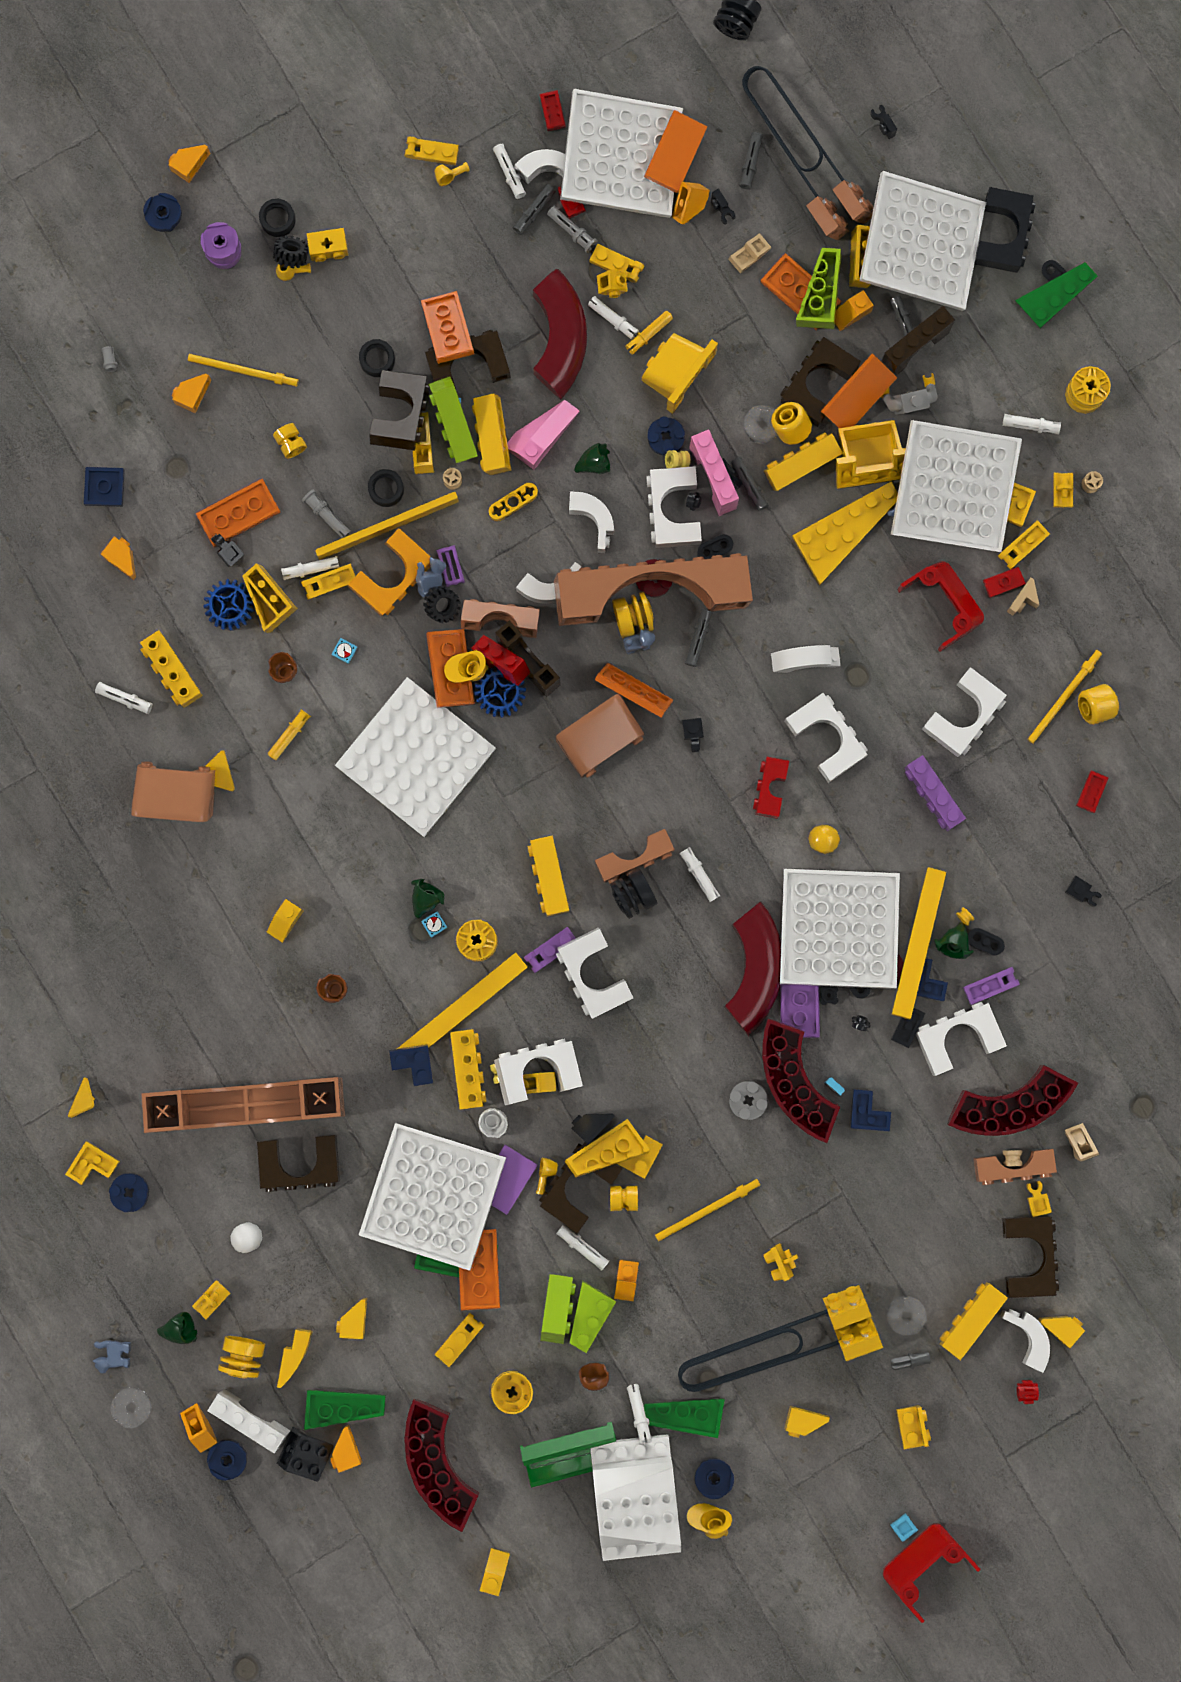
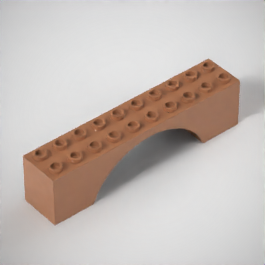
M736 553L725 558L722 555L712 556L711 559L695 557L692 559L693 561L676 559L674 562L666 563V560L656 561L655 564L647 565V562L636 563V566L619 564L616 568H610L606 565L591 570L590 567L580 568L579 571L573 572L571 569L560 570V573H557L554 580L559 626L596 623L602 614L605 604L614 594L628 585L645 580H666L681 585L694 593L711 612L745 609L753 601L747 556H741L740 553Z
M341 1077L142 1093L144 1133L345 1116L343 1081Z

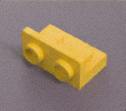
M920 1405L896 1409L903 1449L921 1446L929 1447L928 1441H931L929 1429L925 1428L924 1422L927 1421L925 1409L922 1410Z

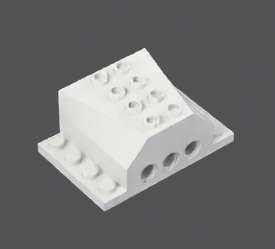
M668 1434L651 1436L652 1441L650 1443H647L645 1437V1444H640L639 1438H630L590 1448L603 1561L681 1552L675 1483Z

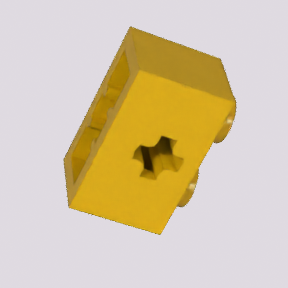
M344 228L307 233L311 261L323 262L329 258L343 259L345 256H349ZM326 244H330V248L326 249Z

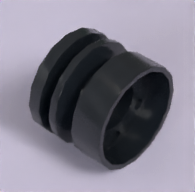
M723 0L722 8L718 10L717 16L714 18V26L730 38L747 40L753 29V23L757 21L761 12L760 4L756 0Z
M639 868L628 874L630 883L626 884L622 878L618 879L621 888H618L615 882L610 883L612 895L619 909L628 919L633 917L630 911L632 907L638 915L640 914L638 904L641 903L646 910L658 904L646 878Z

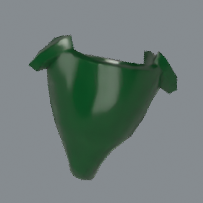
M596 443L589 447L576 463L574 471L576 473L591 472L595 474L610 472V462L607 455L610 454V451L607 449V444Z
M416 879L411 882L412 885H415L412 905L417 919H420L425 913L434 909L439 903L444 905V892L427 882H423L425 879Z
M959 922L956 927L949 929L940 940L934 939L937 950L950 958L966 959L974 953L973 950H969V937L966 926L962 922Z
M187 1312L178 1313L165 1325L157 1329L159 1336L176 1344H189L197 1340V1329L195 1330L193 1319Z

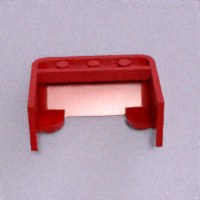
M940 561L924 568L900 584L897 589L900 593L918 580L925 586H933L938 583L959 613L952 622L953 629L957 634L942 643L938 648L939 652L979 627L984 621L982 610L950 564L945 561Z
M938 1523L929 1525L883 1568L882 1572L885 1581L921 1623L925 1620L913 1606L919 1598V1590L913 1582L941 1556L952 1564L960 1562L965 1557L977 1572L981 1570L948 1531Z

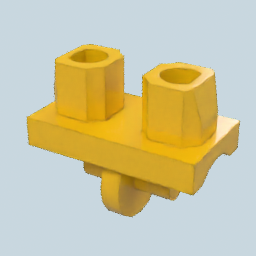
M1073 473L1053 474V507H1073Z
M779 1243L763 1255L767 1264L774 1261L777 1263L778 1268L771 1271L774 1281L782 1279L787 1281L794 1276L791 1269L796 1268L794 1260L799 1258L797 1254L791 1255L789 1249L783 1251Z
M216 1280L192 1307L207 1320L231 1293Z

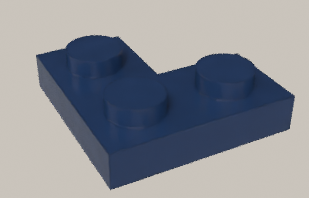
M926 958L917 996L944 1002L948 982L929 979L933 960Z
M427 1044L389 1050L392 1071L411 1068L414 1086L433 1083Z
M853 1089L850 1128L890 1131L891 1112L872 1110L873 1091Z

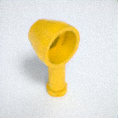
M466 162L452 170L443 164L437 166L434 170L439 186H446L454 180L455 176L470 171Z
M310 263L304 266L300 265V268L288 266L285 271L281 270L284 264H278L276 267L277 277L282 281L291 280L295 273H311Z
M541 1158L536 1194L543 1195L547 1177L555 1176L557 1173L558 1164L548 1158Z

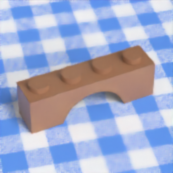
M475 599L464 600L461 629L480 631L490 621L503 620L508 622L510 620L523 637L536 638L540 609L531 606L518 607L514 604L502 605L496 602H479Z
M663 829L647 837V848L640 857L633 860H624L612 852L596 859L595 863L604 883L608 881L610 884L618 881L619 876L625 873L628 876L629 873L638 867L644 866V868L655 864L654 860L658 858L665 860L671 857V853L675 849L666 830Z
M1054 1149L1031 1151L1027 1162L1016 1169L1004 1167L996 1156L973 1158L977 1182H982V1185L994 1184V1180L1000 1179L1002 1183L1013 1182V1178L1021 1177V1180L1033 1179L1032 1175H1040V1178L1052 1177L1051 1173L1057 1172Z

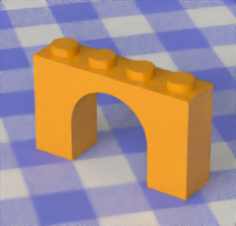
M399 528L385 544L402 559L405 565V576L402 582L393 588H383L360 571L347 585L380 616H383L384 613L388 616L395 608L392 604L397 599L401 601L407 594L405 590L409 585L413 587L416 584L417 564L419 562L423 563L424 572H427L430 568L429 559L431 556Z

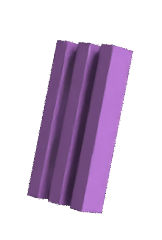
M455 545L437 550L438 558L442 562L441 553L445 552L452 581H449L446 569L442 572L446 587L465 583ZM449 551L453 552L459 579L455 577Z

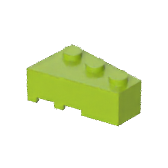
M549 1275L540 1341L564 1344L565 1334H569L571 1323L567 1322L568 1314L572 1315L573 1303H570V1295L574 1296L576 1284L572 1283L573 1277Z
M583 1280L570 1344L587 1353L614 1307L616 1300Z

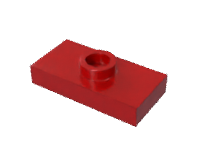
M558 90L540 94L547 131L566 128Z
M1019 567L983 580L989 598L1026 584Z
M1091 770L1076 806L1095 813L1109 778Z

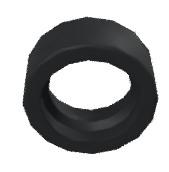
M270 199L261 206L259 211L261 226L271 236L283 237L294 228L296 222L294 210L283 199ZM274 208L284 209L288 214L287 223L279 228L271 227L266 220L267 213Z
M372 339L361 347L359 362L365 373L372 377H381L382 370L392 371L395 365V354L392 347L386 341ZM381 348L387 352L388 361L384 367L374 369L367 364L366 355L371 349Z
M381 469L370 477L368 492L375 504L382 507H391L402 499L404 485L401 477L395 471ZM384 477L393 479L397 485L395 495L388 499L380 498L375 492L376 482Z

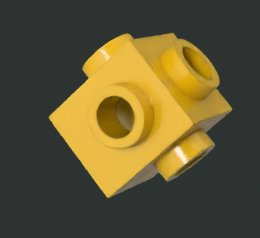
M611 269L597 275L598 294L608 295L609 298H618L620 294L628 292L626 273L618 272L617 269Z

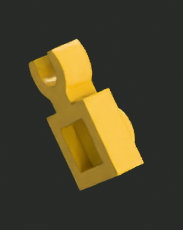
M1037 1181L1038 1187L1036 1190L1031 1188L1030 1183L1027 1184V1190L1032 1193V1197L1027 1198L1032 1217L1052 1213L1047 1193L1041 1194L1043 1187L1041 1181Z

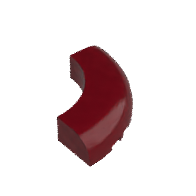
M555 269L533 289V298L543 309L549 324L548 344L543 356L533 368V373L561 400L569 391L581 370L587 348V324L581 301L575 289L559 269Z
M761 901L731 925L741 941L745 962L741 984L724 1008L747 1036L752 1034L767 1017L780 989L781 940L775 922Z
M768 1019L764 1030L762 1058L769 1088L779 1107L794 1124L815 1139L828 1143L840 1105L820 1094L806 1075L801 1056V1046L805 1031Z
M1040 1065L1036 1073L1026 1084L1005 1095L987 1097L962 1090L947 1124L964 1132L984 1136H1000L1021 1132L1035 1127L1055 1114L1073 1094L1078 1082L1045 1065Z
M413 1399L408 1412L404 1437L406 1462L413 1483L428 1507L441 1520L458 1531L463 1532L479 1492L467 1485L458 1476L448 1458L445 1432L450 1413L427 1402Z

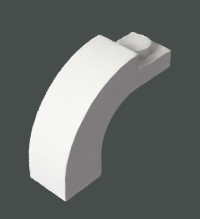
M549 149L533 151L515 164V171L527 184L543 172H555L563 177L565 154Z
M570 492L569 514L584 515L596 523L599 532L598 553H605V548H609L610 536L606 535H614V525L609 510L599 499L590 494Z
M575 562L570 569L572 572L579 571L581 566ZM527 573L516 587L518 593L533 602L542 604L556 603L554 583H542Z
M830 645L797 647L771 653L773 672L788 673L811 667L835 668L841 666L838 647H830Z
M1011 1309L1008 1312L1003 1310L1000 1317L1021 1327L1027 1334L1029 1346L1022 1363L1043 1373L1050 1356V1343L1044 1327L1035 1317L1025 1311L1021 1318H1019L1020 1313Z

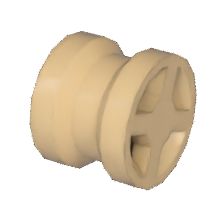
M449 468L443 474V482L448 489H458L462 484L461 473L456 468Z
M1096 471L1089 472L1082 479V489L1087 493H1095L1102 486L1103 477Z
M1003 1150V1155L1005 1156L1003 1166H1023V1162L1020 1160L1022 1150Z

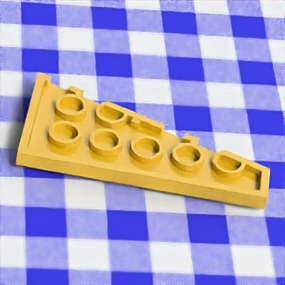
M892 482L883 485L792 535L819 585L824 582L869 531L896 504L898 492Z

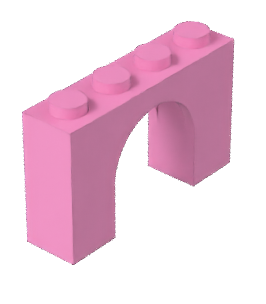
M709 429L692 436L690 450L696 464H702L713 492L712 501L718 515L721 516L737 509L739 497Z

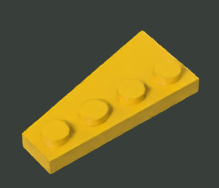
M626 1119L566 1159L565 1163L574 1176L579 1177L649 1153L650 1149L630 1121Z

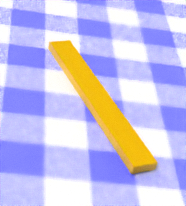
M456 492L449 493L315 550L319 560H322L459 502Z
M930 867L926 870L891 1015L911 1019L946 876L945 871Z
M514 953L397 1049L425 1044L430 1048L528 968L517 953Z

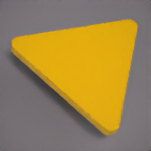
M221 750L206 767H210V770H215V787L234 791L235 787L225 751Z
M84 1077L68 1113L70 1118L94 1107L95 1098L92 1096L88 1078Z

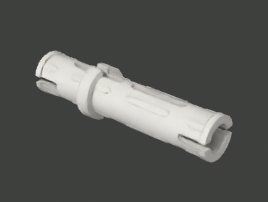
M504 144L496 145L493 151L507 178L506 183L510 185L515 198L520 199L526 195L520 182L521 177L516 173L504 148Z
M596 296L591 300L597 305L589 301L588 306L613 324L617 331H622L631 340L635 338L629 331L637 335L639 330L629 324L625 317H620Z
M1004 414L1002 426L1038 431V433L1049 432L1059 434L1061 422L1044 420V418L1033 419Z
M337 556L305 564L297 563L298 565L281 568L284 580L295 577L304 578V575L339 568Z
M99 682L95 689V693L125 704L129 709L134 708L146 714H149L152 709L153 703H149L138 698L135 694L130 695L102 682Z
M689 847L679 853L686 862L688 871L692 872L709 902L718 898L720 894L713 886L701 866V861H698L691 848Z
M565 1224L557 1231L556 1234L570 1244L569 1247L575 1248L601 1271L608 1264L609 1260L581 1239L579 1234L576 1235Z
M634 1384V1392L632 1385L627 1387L635 1419L634 1427L638 1431L640 1444H645L644 1440L646 1437L647 1443H650L652 1438L648 1427L649 1419L645 1415L639 1385Z

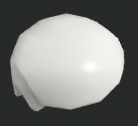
M489 1108L480 1115L478 1125L480 1131L487 1137L500 1138L506 1133L508 1121L504 1112L496 1108Z
M246 1222L240 1224L231 1233V1244L238 1252H251L260 1246L262 1232L253 1223Z

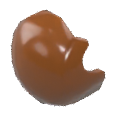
M275 653L268 661L270 666L268 672L273 680L278 683L292 681L297 674V663L288 653Z
M328 974L326 977L318 980L316 990L319 997L325 1002L337 1003L346 996L348 987L346 981L340 975Z
M589 1363L582 1366L579 1370L580 1382L585 1389L598 1391L606 1387L609 1382V1372L604 1364Z

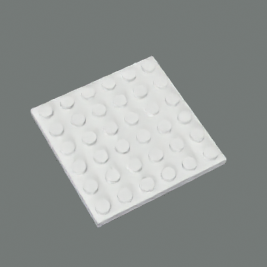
M573 89L560 200L670 218L672 216L674 192L645 178L644 175L673 111L676 110L682 113L683 108Z
M882 171L880 173L859 281L964 311L966 309L986 202Z
M911 420L891 535L1002 552L1022 439Z
M407 677L335 766L420 835L425 837L493 754L496 747L447 708H437L436 700Z
M784 869L780 984L896 989L900 873Z
M395 1123L359 1236L471 1271L506 1157Z

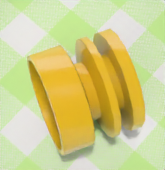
M1088 366L1081 368L1075 373L1066 387L1065 397L1069 406L1078 413L1084 414L1097 410L1110 393L1111 384L1109 377L1098 367Z
M644 592L639 593V602H637L635 594H632V604H628L625 597L612 600L622 639L633 636L635 626H638L641 631L642 629L644 630L643 624H646L648 631L654 630L653 612Z
M471 920L464 923L456 936V944L460 953L466 959L474 962H482L489 959L495 953L498 946L497 935L493 927L482 920ZM479 935L482 942L473 945L472 937H478Z
M225 1336L222 1349L229 1352L230 1356L220 1357L221 1361L228 1364H219L218 1370L233 1377L258 1378L260 1372L251 1368L261 1367V1364L254 1361L253 1358L263 1357L265 1343L244 1337Z
M506 1371L495 1378L491 1386V1396L499 1410L507 1414H517L524 1411L531 1403L533 1389L531 1383L523 1374L517 1371ZM513 1386L514 1390L517 1393L516 1395L512 1394L511 1397H508L509 1394L506 1392V1390L511 1389V1387Z

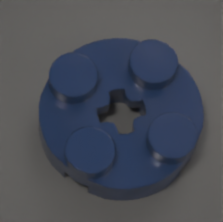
M159 193L157 196L150 197L144 205L145 220L156 231L171 232L181 220V207L176 198L170 194ZM165 208L167 214L161 217L158 211H162Z
M663 416L655 420L648 429L649 446L659 455L666 456L669 450H676L678 452L684 444L685 431L682 425L673 418ZM662 433H670V440H662Z
M133 1173L122 1174L112 1182L109 1188L110 1200L118 1210L123 1212L137 1211L147 1203L149 1186L140 1175ZM126 1188L134 1189L132 1198L125 1196Z
M221 1440L215 1444L207 1456V1464L211 1474L217 1479L224 1481L238 1477L244 1471L247 1464V1452L243 1446L234 1440ZM230 1455L232 1464L228 1463L227 1465H224V1460L222 1459V1457Z
M711 1458L702 1461L696 1469L695 1484L699 1492L706 1498L720 1499L731 1491L734 1485V1474L725 1461ZM713 1473L720 1477V1480L716 1481L715 1484H712V1481L709 1480V1476H712Z

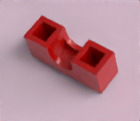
M485 635L471 648L472 651L477 650L483 653L488 668L496 666L502 672L504 678L517 686L531 673L524 659Z
M766 757L765 761H761L760 772L763 775L762 780L758 779L756 791L760 792L759 797L754 799L753 809L756 810L755 815L779 818L783 798L773 796L769 791V785L773 781L785 782L789 766L788 760Z

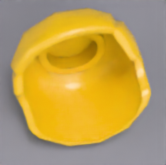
M819 825L810 831L808 840L812 849L819 853L827 854L833 852L838 847L840 836L835 828L829 825Z

